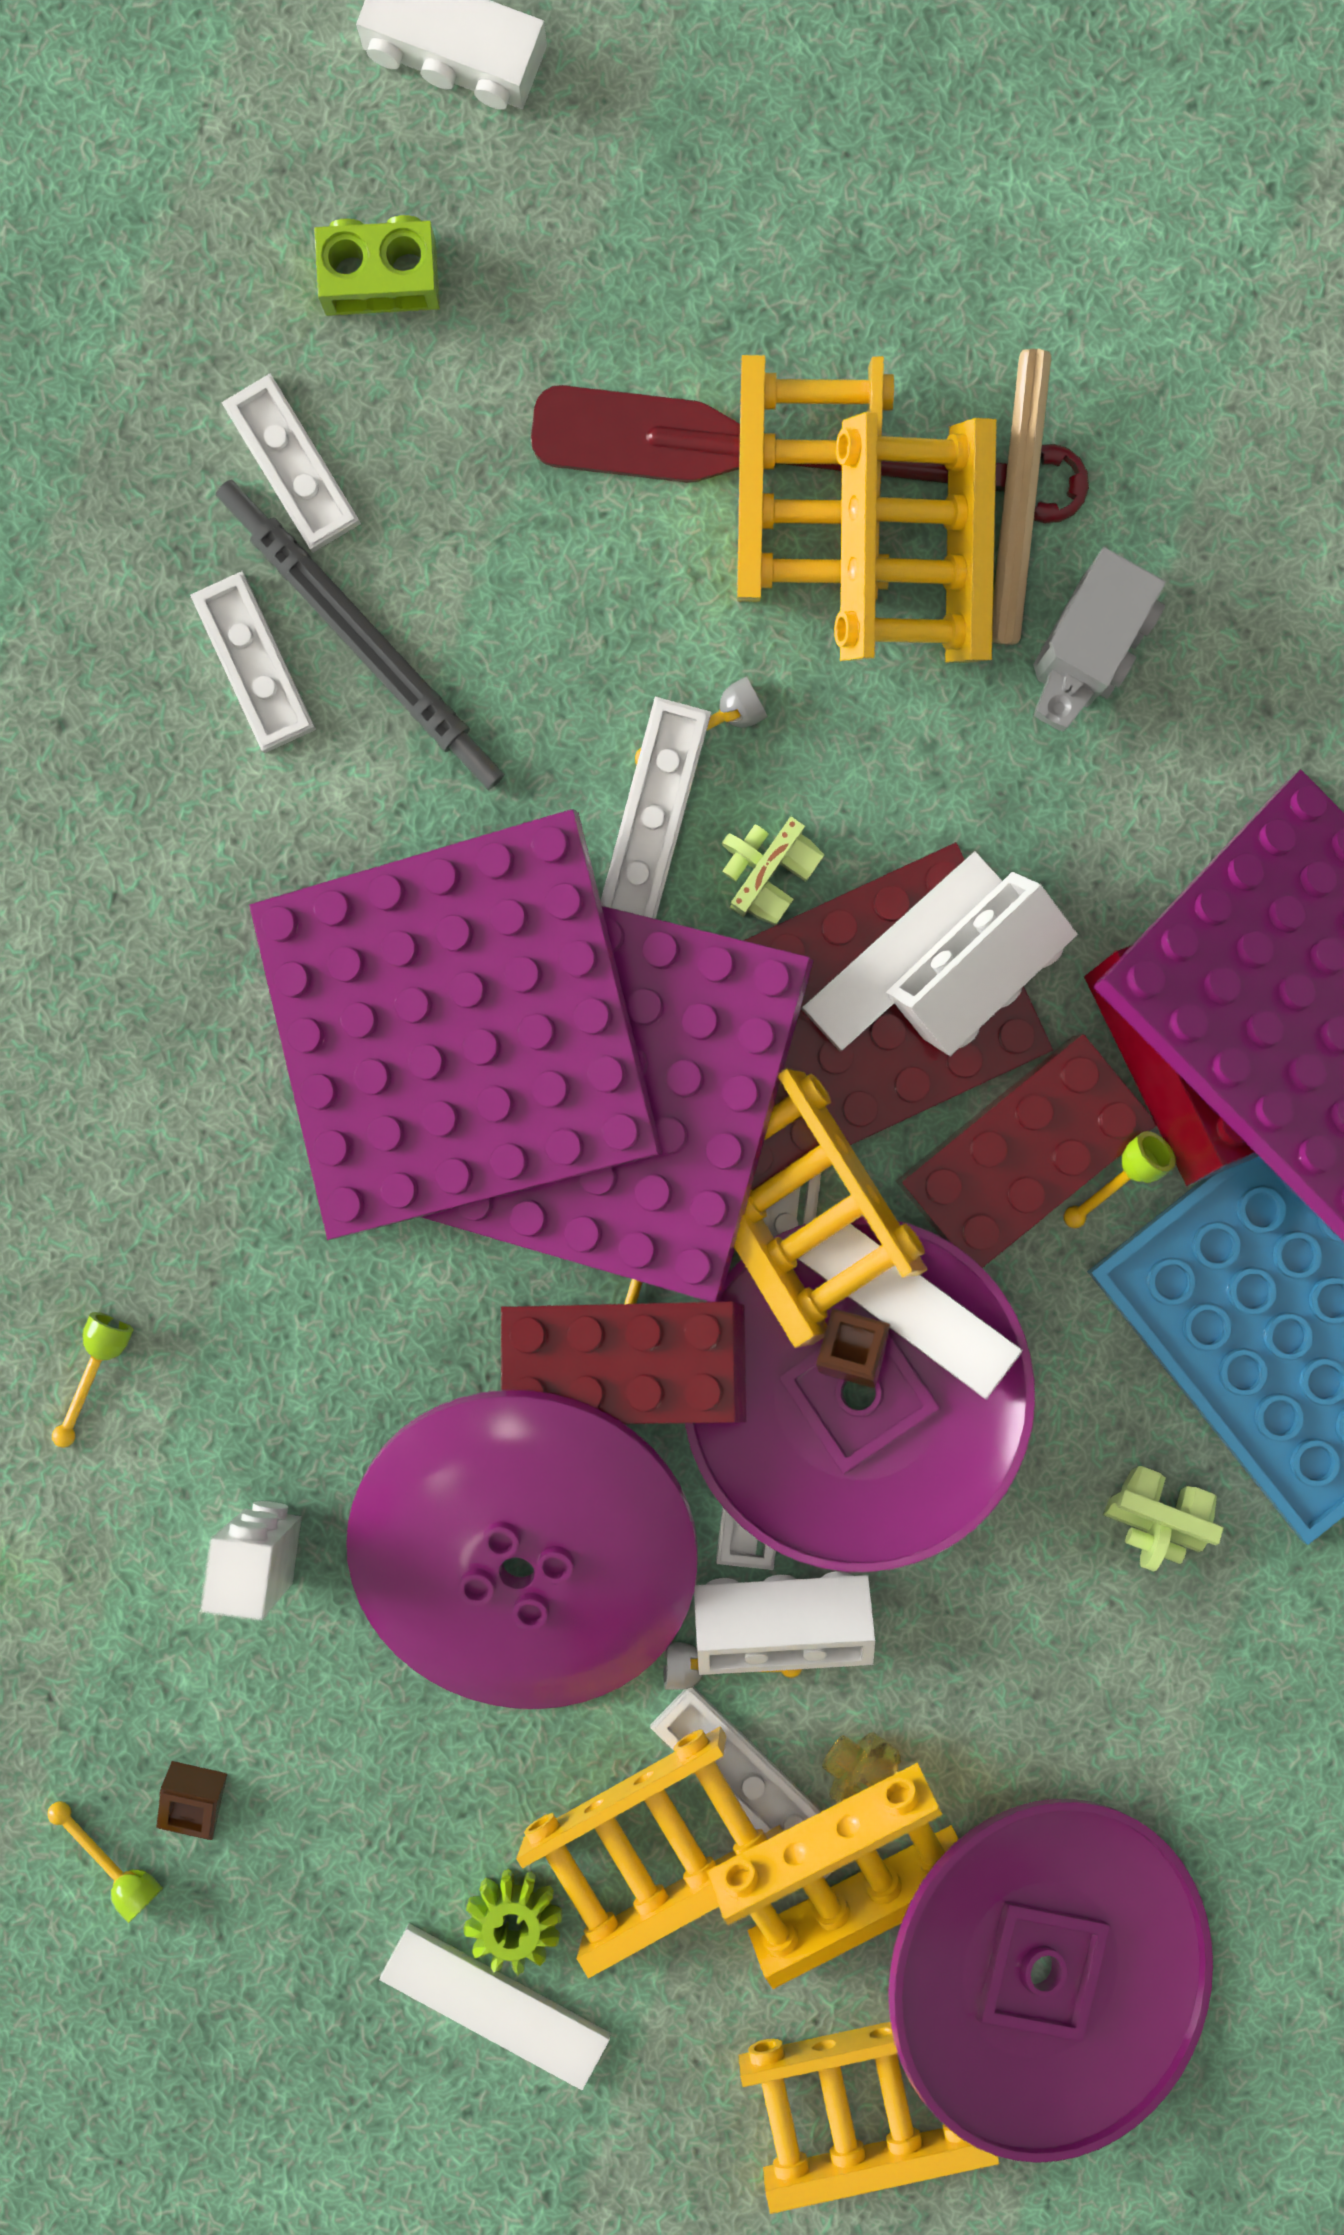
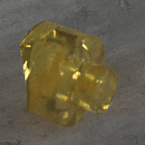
M875 1732L868 1733L861 1739L859 1744H856L845 1735L839 1737L828 1751L822 1764V1768L835 1777L829 1793L830 1799L838 1804L898 1773V1765L901 1763L899 1750Z

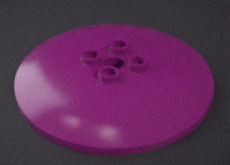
M861 1216L851 1223V1225L878 1245H882L865 1216ZM806 1224L778 1234L774 1238L779 1237L784 1240ZM912 1224L908 1225L916 1233L924 1247L925 1253L920 1258L928 1269L920 1274V1276L1022 1350L1020 1356L987 1400L890 1328L875 1388V1399L868 1408L855 1410L846 1403L843 1395L844 1387L848 1381L818 1372L816 1362L823 1338L813 1345L795 1348L743 1261L740 1260L727 1275L720 1302H736L745 1305L746 1422L685 1423L687 1437L700 1473L713 1495L728 1514L760 1542L785 1556L805 1564L844 1572H874L915 1564L937 1555L976 1529L996 1508L1019 1472L1028 1448L1035 1411V1378L1026 1337L1013 1308L993 1279L970 1256L936 1234ZM798 1259L796 1260L797 1267L793 1270L804 1288L810 1287L815 1290L827 1282ZM849 1297L827 1310L828 1317L824 1319L828 1325L832 1308L880 1321Z
M529 1390L482 1392L457 1398L419 1415L388 1440L372 1460L354 1497L347 1527V1563L351 1582L362 1610L383 1642L411 1669L434 1684L465 1698L494 1706L515 1709L564 1707L603 1696L622 1687L652 1665L670 1645L689 1611L695 1589L698 1567V1542L695 1523L685 1494L668 1465L653 1447L618 1419L580 1401L550 1393ZM510 1558H522L532 1565L534 1572L525 1577H517L506 1571L503 1562Z
M1078 1799L1034 1801L1009 1808L972 1828L941 1856L923 1879L902 1920L892 1956L888 1995L893 2039L904 2071L922 2102L937 2119L964 2141L992 2155L1014 2161L1034 2163L1056 2162L1080 2157L1105 2147L1137 2127L1167 2097L1182 2076L1195 2051L1206 2020L1212 1990L1213 1952L1208 1918L1202 1898L1183 1862L1164 1840L1138 1820L1102 1804ZM1050 1956L1052 1966L1048 1977L1040 1983L1033 1984L1031 1980L1033 1965L1038 1959Z

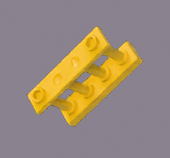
M742 355L737 602H760L761 588H772V582L841 583V559H773V553H762V529H773L774 523L841 524L842 500L774 499V493H763V469L774 470L775 464H839L836 456L837 440L775 439V433H764V409L776 410V403L867 404V412H878L877 436H882L883 411H892L894 402V374H884V356H872L868 367V380L776 379V373H765V355ZM877 461V497H880L881 461ZM876 521V558H889V554H879L880 522ZM876 582L875 602L878 599V590H888L889 582Z
M864 412L843 420L842 429L838 434L836 442L837 460L842 465L841 611L836 617L834 626L835 641L840 647V661L875 658V642L942 643L945 648V663H970L992 660L997 419L973 418L949 426V436L947 439L877 436L878 412ZM877 461L944 464L948 470V496L945 500L877 497ZM876 521L943 524L947 530V556L944 560L876 558ZM876 582L943 584L946 589V615L943 619L875 618Z
M785 1069L779 1073L778 1078L789 1096L773 1107L765 1140L800 1116H803L820 1145L753 1191H750L745 1213L740 1221L734 1248L793 1346L797 1348L813 1345L824 1338L827 1328L824 1319L828 1317L827 1310L893 1266H896L902 1277L919 1276L928 1269L920 1258L925 1253L920 1239L908 1224L904 1223L900 1226L826 1108L831 1103V1099L822 1083L813 1074L806 1076L805 1072ZM833 1165L851 1195L784 1240L779 1237L774 1238L763 1220L767 1216L766 1209ZM864 1215L882 1245L815 1290L810 1287L804 1288L793 1270L797 1267L796 1260Z
M721 1726L707 1734L703 1730H696L686 1735L673 1747L674 1752L558 1818L553 1813L542 1816L524 1831L525 1837L516 1858L521 1868L523 1869L545 1856L586 1924L583 1931L585 1935L582 1936L576 1959L588 1979L719 1907L707 1870L783 1832L780 1824L766 1833L762 1829L754 1828L715 1763V1760L724 1756L726 1734ZM692 1773H695L736 1842L733 1846V1851L715 1861L713 1857L704 1856L665 1791L667 1787ZM642 1801L648 1806L686 1870L682 1879L666 1888L662 1884L655 1885L615 1818ZM592 1829H595L636 1897L633 1902L634 1906L616 1916L613 1912H606L566 1847L567 1843Z
M918 1763L707 1870L714 1894L727 1925L748 1915L757 1924L747 1931L764 1977L772 1989L901 1924L909 1904L923 1879L941 1856L959 1840L952 1825L937 1833H934L929 1822L943 1814ZM908 1833L913 1845L882 1860L876 1849ZM855 1860L861 1872L830 1887L824 1876ZM803 1888L809 1897L808 1899L779 1914L776 1912L771 1903Z
M891 2022L785 2045L779 2039H764L752 2044L748 2049V2053L739 2054L742 2087L762 2084L777 2158L773 2161V2165L763 2167L765 2193L770 2214L999 2164L998 2156L974 2147L958 2137L944 2124L943 2128L921 2133L919 2129L913 2127L899 2065L898 2052L893 2039ZM875 2059L890 2133L886 2136L885 2141L863 2145L862 2141L856 2139L841 2066ZM818 2071L834 2145L830 2148L829 2153L807 2157L805 2153L799 2150L784 2078Z

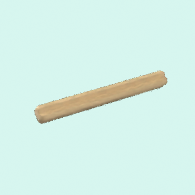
M1042 349L1022 350L1018 362L993 595L992 642L995 644L1015 645L1021 639L1052 357L1050 352Z

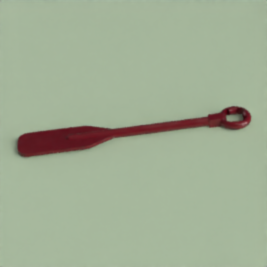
M559 385L544 390L537 398L534 407L531 430L532 449L542 463L552 467L685 483L699 482L739 469L740 424L702 402ZM1045 444L1041 448L1040 458L1042 465L1052 464L1059 467L1062 460H1064L1072 467L1075 475L1069 477L1067 496L1073 499L1070 505L1059 510L1056 503L1039 501L1037 507L1035 506L1034 521L1044 524L1059 523L1075 515L1084 504L1089 490L1088 472L1081 458L1069 448L1057 444ZM881 461V476L948 484V470L944 464ZM996 462L995 491L1005 492L1008 465L1006 463ZM783 464L842 471V465L840 464Z

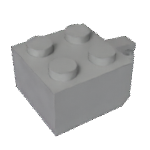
M1105 547L1102 548L1083 574L1033 664L1037 680L1045 684L1034 712L1036 718L1064 732L1084 706L1088 708L1099 695L1108 699L1114 688H1119L1137 657L1128 652L1129 648L1135 649L1143 636L1149 635L1164 610L1165 604L1158 601L1157 598L1166 581Z

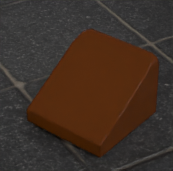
M832 1308L816 1362L818 1372L870 1388H876L890 1324Z
M172 1761L160 1789L156 1828L213 1840L228 1773Z

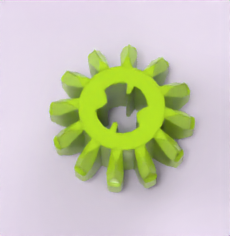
M509 1868L504 1870L501 1877V1889L498 1884L486 1877L480 1884L481 1896H472L467 1902L466 1911L472 1918L465 1921L464 1935L477 1939L472 1949L475 1959L484 1957L489 1953L493 1954L490 1968L494 1973L502 1968L504 1960L512 1962V1969L518 1976L524 1972L526 1957L534 1964L541 1966L546 1961L547 1953L545 1947H556L559 1943L560 1932L554 1926L562 1921V1908L549 1905L554 1896V1890L551 1885L544 1886L535 1893L533 1892L536 1875L532 1871L524 1876L522 1886L514 1885L515 1880L512 1871ZM505 1915H517L518 1924L523 1920L521 1930H509V1922L503 1925Z

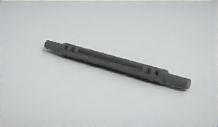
M228 480L222 484L217 490L216 496L252 534L250 542L278 569V572L285 580L290 582L410 712V715L435 739L444 752L451 750L487 790L497 785L505 774L468 735L470 728L464 721L458 718L452 708L446 705L440 695L422 679L312 560L306 550L300 547L294 537L283 528L276 518L268 519L233 480Z

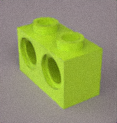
M399 215L388 219L387 223L363 224L356 219H338L331 222L329 226L314 227L318 298L326 316L440 309L436 239L431 220L421 221L415 216ZM413 254L420 258L419 263L410 270L401 271L393 267L395 261L403 255ZM354 257L362 260L361 266L353 273L341 274L336 271L338 264L346 258Z

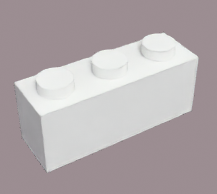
M365 0L356 23L363 50H366L370 59L377 64L389 69H398L400 64L419 70L421 76L436 87L452 89L454 84L474 91L476 98L485 105L500 110L505 109L507 104L520 109L524 108L547 47L544 20L491 0Z
M1012 872L890 987L886 993L925 1041L951 1056L958 1048H962L973 1041L979 1032V1028L1000 1008L1006 1007L1016 1000L1021 993L1022 987L1042 968L1053 964L1062 955L1064 947L1078 934L1041 884Z
M257 1501L253 1503V1509H244L217 1532L210 1542L201 1612L263 1620L293 1583L302 1516L287 1514L288 1506L285 1504Z
M835 1571L827 1573L821 1578L796 1579L790 1575H774L766 1578L764 1581L742 1583L730 1578H719L709 1581L706 1585H695L694 1600L699 1675L873 1665L875 1633L868 1575L854 1576L849 1572Z

